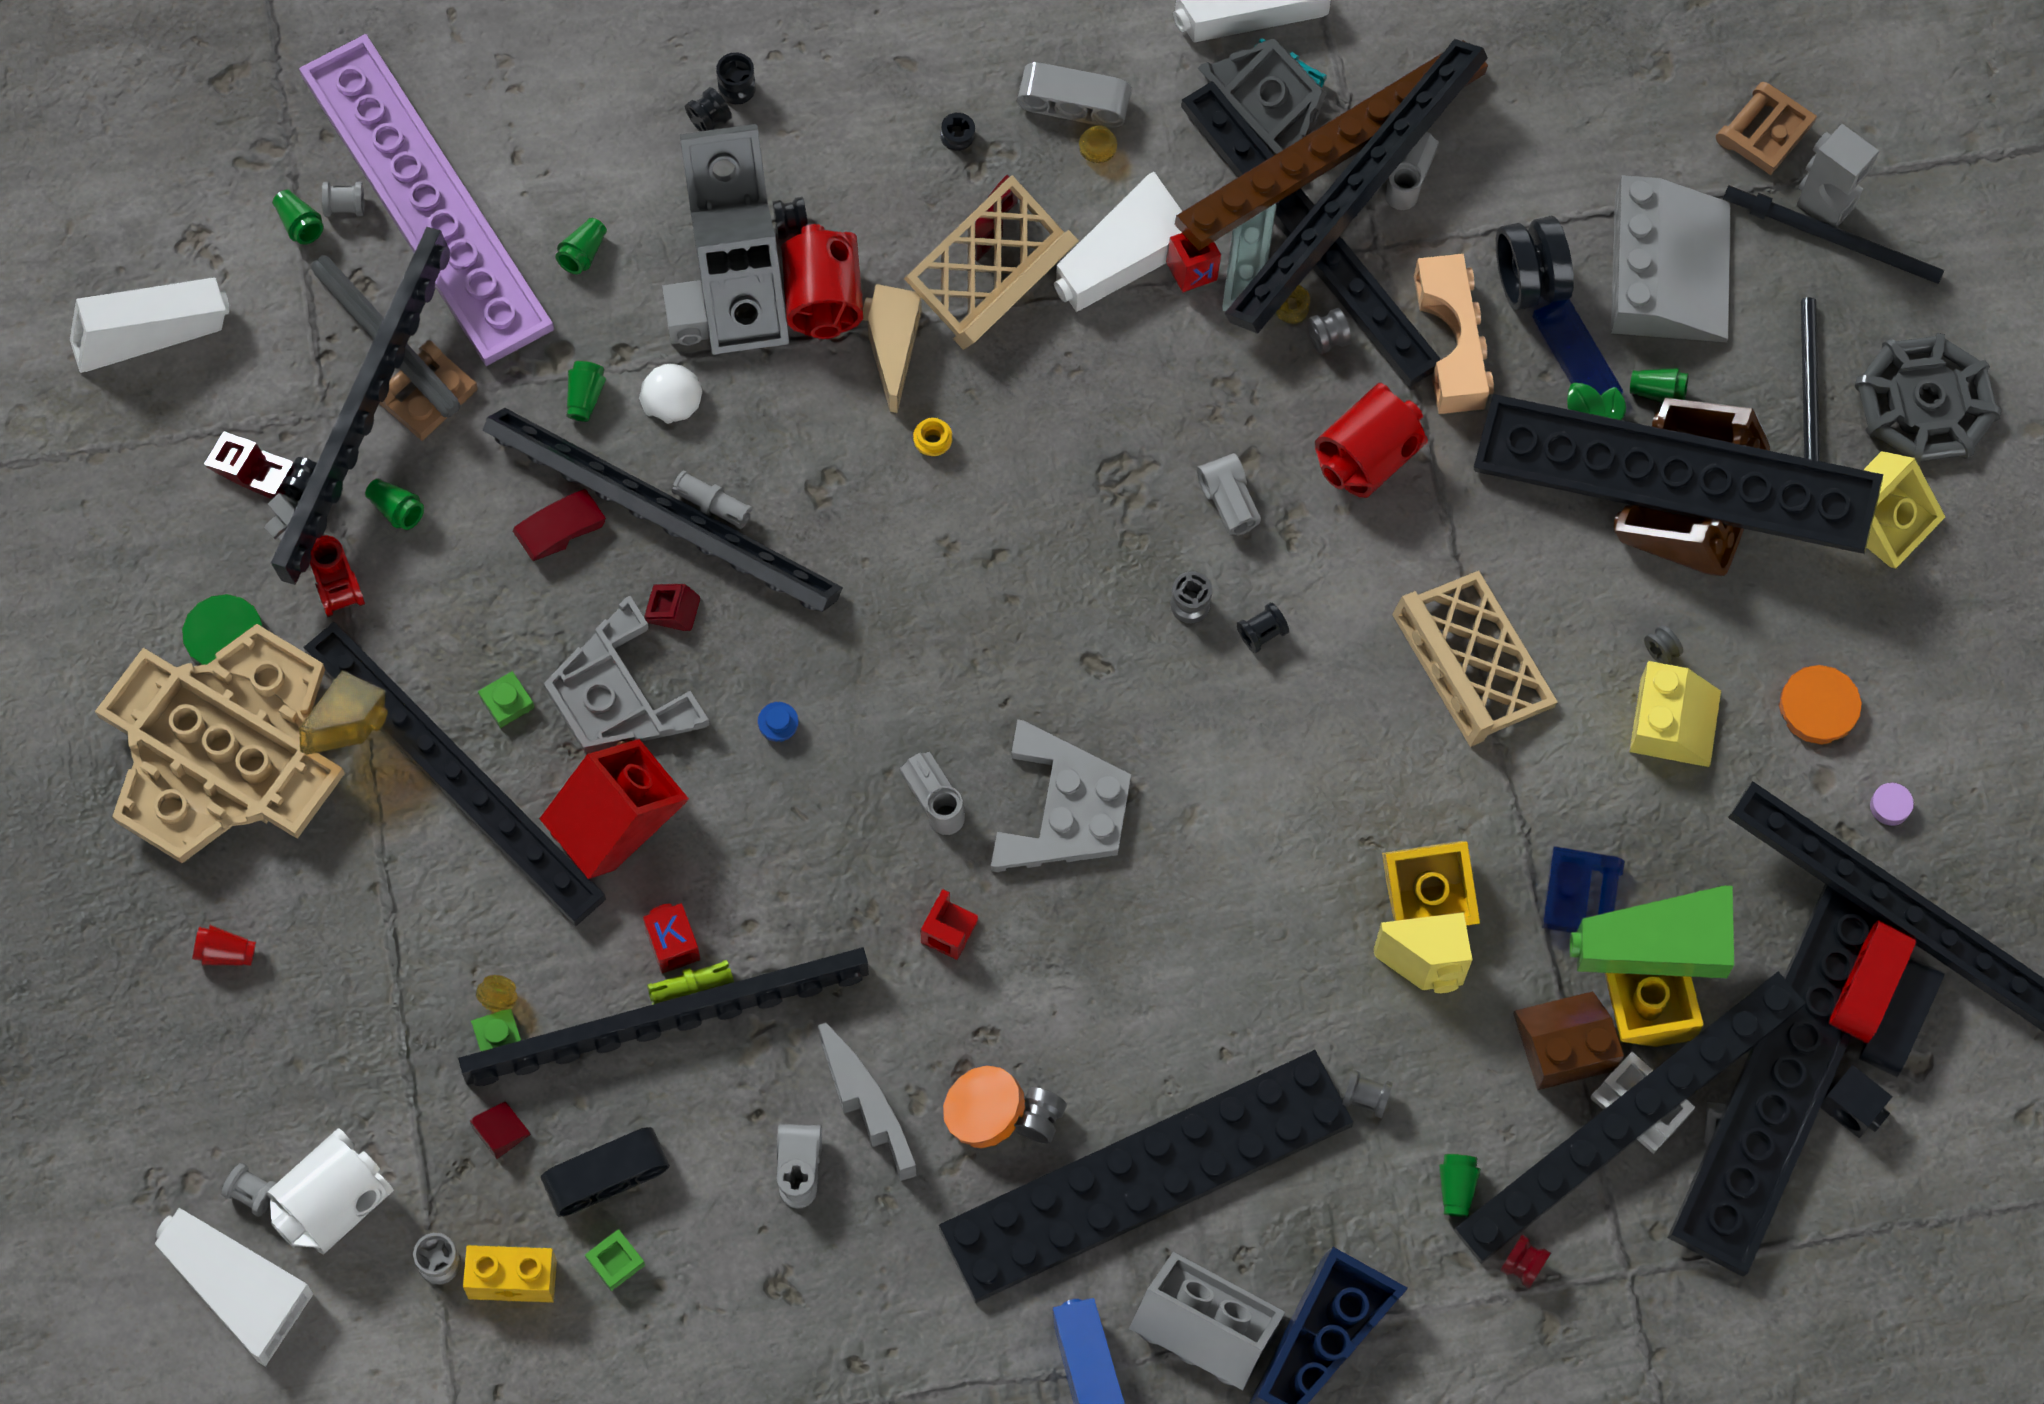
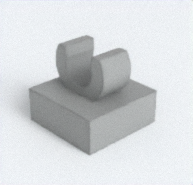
M278 493L268 503L277 516L273 517L264 528L274 539L279 538L281 540L298 503L296 500Z

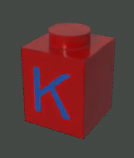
M1183 233L1170 237L1166 263L1182 293L1217 281L1221 253L1215 242L1198 251Z
M670 903L662 904L653 908L649 915L643 916L645 930L661 974L701 960L699 948L682 903L675 906Z

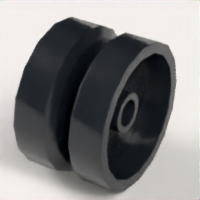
M1548 216L1534 219L1530 223L1528 230L1521 223L1501 226L1497 229L1495 239L1499 275L1506 298L1514 310L1535 307L1538 305L1541 296L1548 303L1568 300L1572 297L1574 289L1572 259L1564 230L1556 217Z

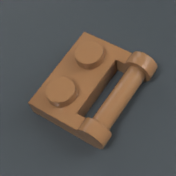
M1760 82L1752 93L1753 98L1729 126L1721 128L1716 134V140L1723 148L1736 151L1772 175L1813 126L1817 116L1772 85ZM1764 106L1774 108L1749 139L1742 134Z
M427 340L419 347L420 353L417 355L427 366L432 364L437 369L434 373L457 397L460 405L478 390L477 383L448 359L432 341ZM400 370L390 379L388 395L379 404L423 441L447 417H443L418 388L402 402L397 400L395 396L411 382L403 371Z

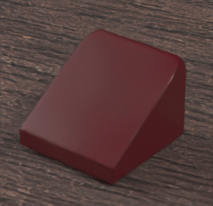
M654 584L644 618L649 624L681 631H691L699 607L700 596L686 584Z
M506 1101L469 1120L473 1130L496 1159L531 1135Z

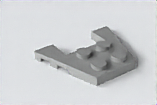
M631 596L626 597L619 604V609L595 629L596 633L581 648L578 647L544 682L546 692L584 753L610 748L623 740L634 741L640 739L641 741L703 729L709 726V719L691 691L653 710L615 651V648L649 630L647 621Z
M1017 720L1011 759L1052 765L1040 837L1032 838L997 832L991 871L1002 872L1006 871V868L1026 866V868L1041 866L1042 863L1061 860L1073 862L1118 855L1131 774L1024 720Z

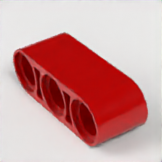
M1879 920L1876 921L1863 943L1832 1012L1829 1024L1868 1043L1883 1019L1915 947L1916 939Z

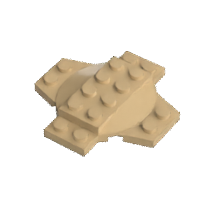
M258 624L215 654L217 658L207 665L193 667L192 663L175 667L147 649L142 648L95 710L98 718L128 735V744L134 761L132 769H128L112 816L115 823L180 863L185 862L232 826L250 824L260 820L266 824L269 821L298 839L345 774L342 767L312 750L310 734L307 728L325 672L323 663Z

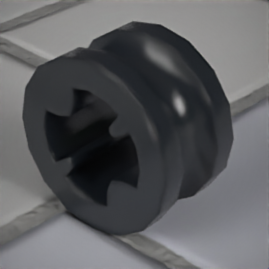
M957 112L946 116L942 122L940 133L943 145L954 151L968 148L974 140L975 123L973 119L964 113ZM961 126V131L964 130L963 136L955 137V132L952 133V127Z

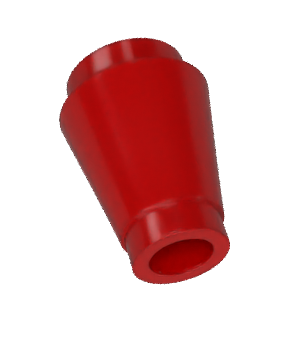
M210 925L209 929L199 927L192 959L202 961V965L252 966L256 942Z

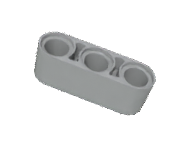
M1033 62L1027 64L1024 68L1016 101L1021 108L1029 112L1115 128L1122 126L1125 121L1132 88L1128 82L1116 77Z

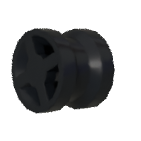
M711 87L702 93V98L698 101L691 100L685 105V111L689 119L699 132L714 130L715 125L726 123L732 118L730 108L723 97Z
M797 197L790 203H783L781 200L772 201L778 240L785 239L792 233L801 234V229L808 225L804 198Z
M297 457L292 464L293 472L291 476L285 477L280 485L282 490L290 497L300 501L317 463L307 458Z

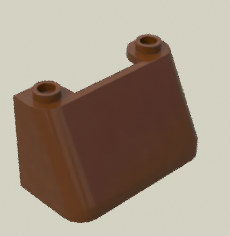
M1665 398L1660 412H1657L1653 418L1652 427L1770 451L1768 439L1753 408ZM1626 505L1622 511L1617 513L1614 520V531L1623 544L1704 574L1725 576L1727 574L1744 531L1743 528L1724 525L1720 520L1707 518L1700 520L1634 505Z

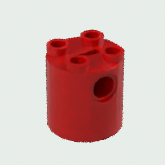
M819 224L804 226L801 229V234L794 236L781 245L787 325L794 331L818 339L835 338L841 333L855 328L864 319L857 235L852 232L825 230Z
M1376 384L1315 440V451L1326 480L1337 489L1342 490L1344 488L1358 497L1368 498L1428 443V438L1420 423V420L1423 418L1420 408L1410 400L1403 402L1385 384Z

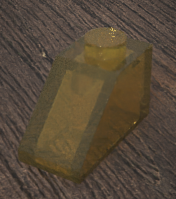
M342 670L300 726V752L308 755L364 743L373 730L378 731L386 720L388 710L385 709V690Z

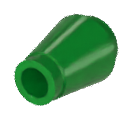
M282 190L276 194L272 204L276 208L289 238L302 245L316 241L324 229L321 215L290 190Z
M588 218L585 223L558 244V252L555 255L558 264L571 274L577 275L582 271L588 270L607 233L605 225L598 219Z
M575 361L573 369L568 370V410L566 414L568 418L580 422H588L590 420V415L606 382V378L603 376L605 369L602 366L587 361Z
M1679 368L1633 370L1630 393L1663 403L1665 398L1685 400L1689 374L1681 373Z
M380 478L371 481L366 488L365 497L370 500L394 528L409 530L421 520L424 513V505L420 502L418 495L383 481Z
M1459 1154L1444 1155L1443 1164L1439 1165L1444 1215L1469 1217V1209L1471 1208L1481 1168L1477 1167V1157Z

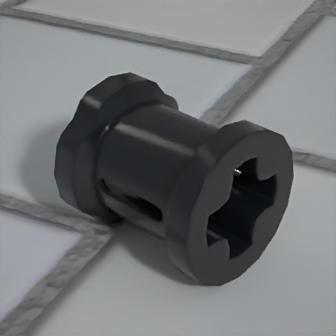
M1271 602L1265 605L1263 612L1250 620H1240L1237 622V630L1242 640L1253 653L1259 652L1262 644L1277 635L1285 636L1290 632L1285 617L1278 607Z

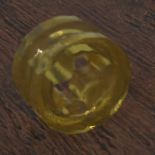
M1298 285L1276 311V315L1283 322L1290 324L1299 323L1308 315L1311 301L1310 294L1305 288ZM1288 298L1296 299L1297 309H1289Z

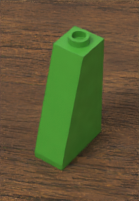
M1724 885L1583 918L1577 932H1571L1570 957L1577 958V972L1728 978L1734 967L1733 886Z

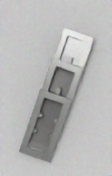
M827 1023L819 1024V1038L843 1113L860 1109L871 1146L875 1147L888 1142L900 1181L915 1177L916 1164L902 1128L880 1087L857 1055Z

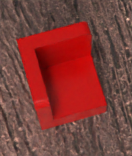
M942 889L920 930L921 943L958 960L978 922V915L951 903L950 892Z

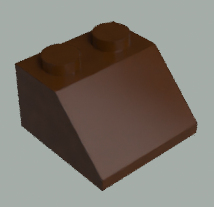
M1593 991L1513 1012L1537 1090L1613 1072L1620 1065L1624 1057L1612 1017Z

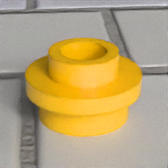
M927 418L920 422L914 430V445L924 455H942L952 444L951 428L941 419ZM930 435H936L940 440L932 443L928 442L926 438Z

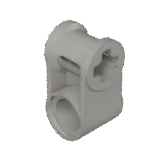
M779 1124L777 1183L780 1197L789 1207L796 1209L805 1208L816 1198L818 1169L822 1153L821 1125ZM795 1179H802L803 1182L800 1183L799 1189L794 1190L791 1188L795 1183Z

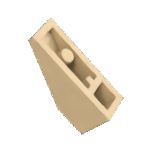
M876 284L873 298L866 297L863 320L868 321V336L890 412L898 413L922 313V298L915 291Z

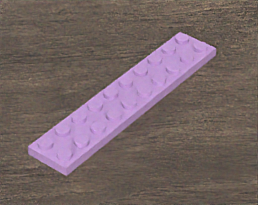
M364 34L300 67L301 77L413 253H415L426 227L441 230L450 249V259L447 267L440 271L435 281V287L485 366L554 331L551 319L368 36Z

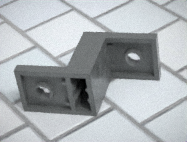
M757 124L680 134L712 355L789 344L776 238L767 201ZM728 160L732 162L735 166L733 172L728 176L716 175L713 172V167L718 161ZM750 303L756 307V312L752 317L743 319L735 315V309L740 304Z

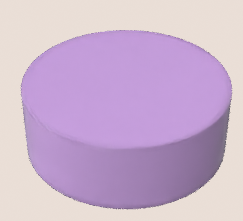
M1886 783L1875 791L1870 801V809L1873 816L1882 824L1889 826L1899 825L1910 815L1914 804L1913 797L1904 786L1897 783Z

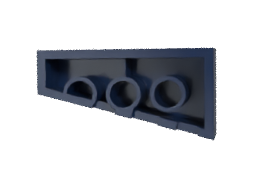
M1332 1247L1322 1256L1249 1404H1308L1343 1362L1353 1353L1362 1340L1385 1316L1388 1310L1406 1292L1408 1287Z

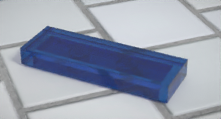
M1570 299L1551 303L1533 312L1532 318L1571 384L1583 383L1589 385L1600 395L1616 387L1623 394V389Z

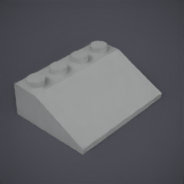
M1621 176L1615 195L1611 334L1714 342L1728 341L1730 202L1661 178Z

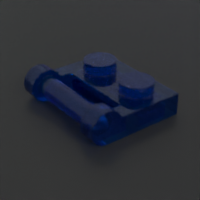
M1554 846L1551 852L1541 928L1569 933L1577 932L1582 919L1586 918L1592 870L1603 874L1598 915L1615 911L1619 876L1624 874L1625 861L1615 856Z

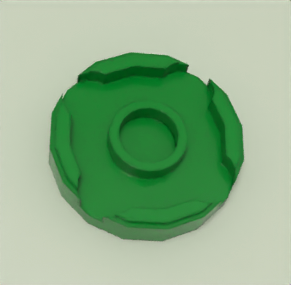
M229 594L211 596L197 603L188 613L182 628L183 644L193 662L197 665H207L217 658L215 655L217 652L256 624L263 627V623L255 607L243 598Z

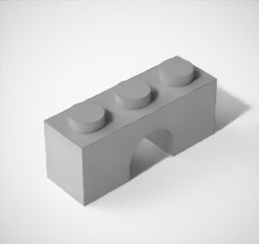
M1841 124L1832 135L1828 132L1824 133L1814 146L1813 151L1816 154L1806 166L1805 170L1809 173L1798 187L1802 192L1796 205L1812 218L1834 227H1838L1855 209L1863 191V188L1858 184L1872 170L1879 153L1878 149L1844 124Z

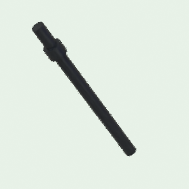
M1728 185L1723 200L1751 210L1750 214L1761 219H1764L1765 216L1931 282L1939 284L1944 273V269L1773 203V198L1758 193L1756 196Z
M1807 297L1801 300L1804 458L1820 461L1816 299Z

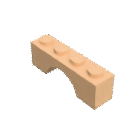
M1464 254L1418 258L1414 281L1420 311L1436 315L1445 321L1452 329L1457 341V347L1454 351L1436 362L1432 381L1438 414L1484 410L1488 395L1494 392L1492 372L1485 371L1483 361L1487 359L1486 339L1484 336L1479 337L1477 325L1481 323V312L1479 303L1472 302L1471 291L1474 290L1473 269L1471 267L1466 268Z

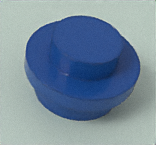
M770 703L759 713V730L765 738L771 741H785L791 738L797 731L798 715L794 708L787 703Z

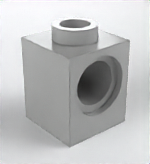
M701 280L662 285L671 344L694 345L701 340L709 339Z

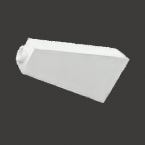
M1176 0L1173 17L1181 32L1186 31L1195 43L1324 17L1329 14L1331 0Z
M1155 172L1147 175L1057 264L1056 281L1054 282L1055 290L1063 302L1069 301L1076 312L1166 263L1170 237L1182 233L1174 223L1176 215L1183 211Z
M215 277L78 298L75 303L70 342L79 372H88L221 331L224 316L229 314L228 298L225 291H219Z
M178 1208L173 1217L169 1215L159 1226L156 1233V1238L158 1239L155 1245L256 1361L266 1367L313 1296L311 1289L305 1282L181 1208Z

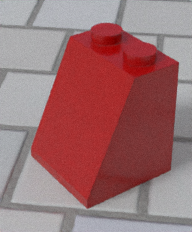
M637 739L587 754L539 819L550 831L551 836L575 862V865L588 879L615 871L684 806L689 798L643 742Z

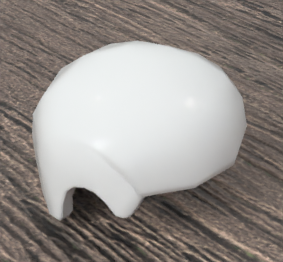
M663 364L654 368L645 378L639 400L647 416H655L667 424L673 421L685 420L699 407L702 395L701 383L698 381V377L689 369L677 364Z

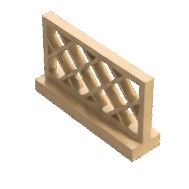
M1011 175L924 258L904 280L956 335L953 338L954 341L964 350L974 344L1079 240L1070 230L1064 232L1016 178ZM1008 189L1020 200V214L1001 213V196ZM994 204V212H986ZM1027 209H1028L1033 215L1027 214ZM978 218L994 219V239L975 238V221ZM1001 219L1020 220V241L1001 240ZM1027 221L1040 222L1050 235L1043 242L1027 241ZM968 229V237H960ZM952 243L968 244V264L949 263V246ZM975 245L994 246V266L975 265ZM1001 246L1020 247V264L1017 267H1001ZM1027 248H1035V249L1027 256ZM941 255V263L934 262ZM926 268L941 269V290L928 289L918 276ZM949 270L968 271V292L949 290ZM975 272L994 273V289L990 293L975 292ZM1001 273H1007V274H1009V275L1001 282ZM935 296H941V302ZM949 297L968 298V314L960 322L949 312ZM975 299H983V300L975 307Z
M1480 571L1419 595L1414 591L1401 597L1392 615L1470 747L1484 742L1487 735L1556 706L1558 703ZM1473 585L1481 598L1479 607L1459 600L1460 590ZM1436 601L1449 606L1446 620L1432 616L1425 604ZM1455 609L1476 616L1472 630L1451 623ZM1481 618L1497 624L1501 631L1499 640L1478 632ZM1448 632L1469 639L1465 653L1450 648L1446 641ZM1474 642L1496 649L1492 663L1471 656ZM1501 651L1516 656L1520 663L1518 672L1497 665ZM1467 665L1489 672L1485 687L1468 679L1465 674ZM1494 675L1515 682L1512 696L1490 689ZM1521 684L1535 689L1542 701L1531 704L1517 699ZM1487 698L1508 705L1506 716L1493 721L1485 707Z

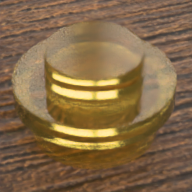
M1093 126L1081 135L1079 150L1086 160L1093 163H1104L1115 155L1117 139L1108 128Z
M489 975L478 985L476 998L490 1011L508 1010L513 1008L517 1002L516 985L512 980L504 976Z

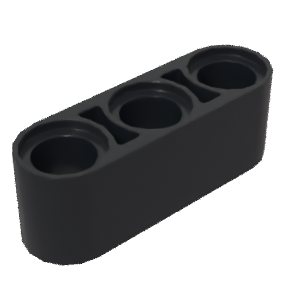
M1912 957L1909 958L1876 1033L1863 1046L1859 1056L1860 1060L1895 1077L1899 1076L1945 973Z
M646 1127L548 1169L541 1175V1181L556 1215L564 1217L647 1182L666 1172L670 1165L654 1129Z

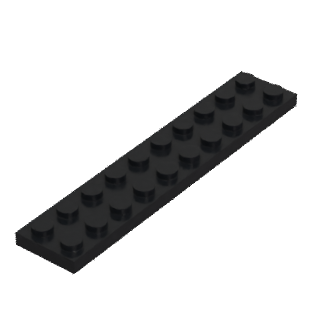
M1496 394L1492 396L1473 467L1475 472L1700 520L1705 518L1720 520L1724 525L1865 554L1883 483V474Z
M1826 884L1784 975L1787 982L1806 1004L1751 1049L1667 1237L1742 1277L1747 1275L1851 1039L1852 1035L1830 1025L1829 1020L1863 943L1873 925L1878 921L1874 916Z
M1313 1050L939 1224V1230L974 1302L978 1303L1352 1127L1353 1120L1345 1105H1342L1343 1101L1316 1050Z

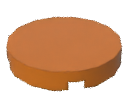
M1815 665L1804 667L1790 677L1781 692L1779 709L1781 716L1783 714L1787 722L1786 726L1794 735L1806 742L1822 745L1832 743V741L1838 740L1841 737L1844 738L1851 732L1860 717L1862 702L1858 688L1849 676L1833 667Z
M988 1065L974 1068L959 1077L949 1089L943 1105L944 1122L949 1132L964 1144L980 1149L994 1146L1008 1138L1016 1129L1014 1124L1019 1116L1022 1118L1025 1110V1098L1018 1081L1004 1069Z

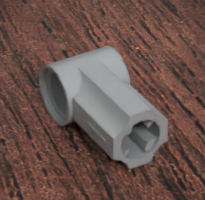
M1426 132L1388 177L1385 198L1387 203L1397 210H1408L1418 202L1420 189L1439 146V141L1431 133ZM1397 184H1407L1411 188H1401L1397 186Z
M1233 453L1197 466L1200 486L1207 499H1213L1229 535L1239 536L1245 534L1260 524L1261 517L1246 487V475L1236 454Z
M930 752L918 753L909 758L900 767V773L927 814L931 828L941 835L956 833L962 828L965 821L961 794L951 786ZM942 806L955 808L954 812L949 815L936 813Z

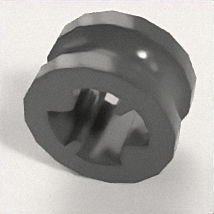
M1664 625L1656 628L1655 635L1651 633L1644 638L1648 652L1658 663L1670 664L1672 656L1679 657L1683 653V647L1678 637Z

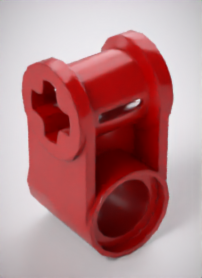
M328 535L317 538L311 551L310 565L327 618L333 616V612L356 603L359 606L365 605L354 571H351L339 540ZM333 554L337 556L330 564L319 563V560L324 555Z

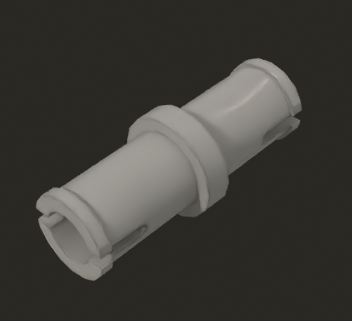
M684 470L677 476L673 484V494L679 495L700 506L701 512L707 515L713 513L736 525L739 529L746 525L751 516L749 513L753 510L752 506L746 505L723 493L724 489L716 484L710 486L689 475Z

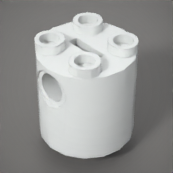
M339 1128L267 1191L271 1206V1224L293 1248L295 1246L314 1247L324 1255L394 1191L391 1185L378 1173L380 1168L364 1151L360 1154L356 1153L353 1150L355 1147L353 1142Z

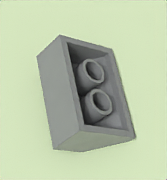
M1173 1252L1148 1287L1129 1329L1140 1334L1145 1341L1158 1344L1175 1353L1182 1361L1191 1365H1197L1212 1373L1224 1384L1234 1385L1243 1390L1257 1368L1286 1312Z

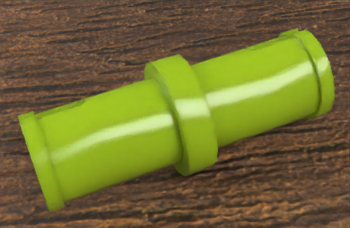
M724 960L721 963L692 971L691 968L682 970V975L657 983L647 984L651 1002H653L652 1005L734 983L731 969L728 968V961Z

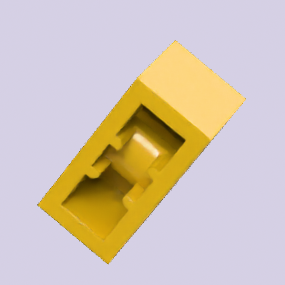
M467 1245L463 1288L468 1299L554 1303L557 1260L553 1249Z

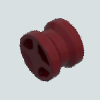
M1521 1235L1500 1271L1506 1275H1516L1521 1278L1522 1285L1530 1289L1551 1252L1545 1248L1538 1250L1531 1245L1530 1239Z

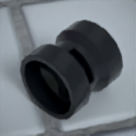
M739 52L724 55L716 66L718 92L727 103L734 105L746 103L754 96L756 91L754 64L748 56Z

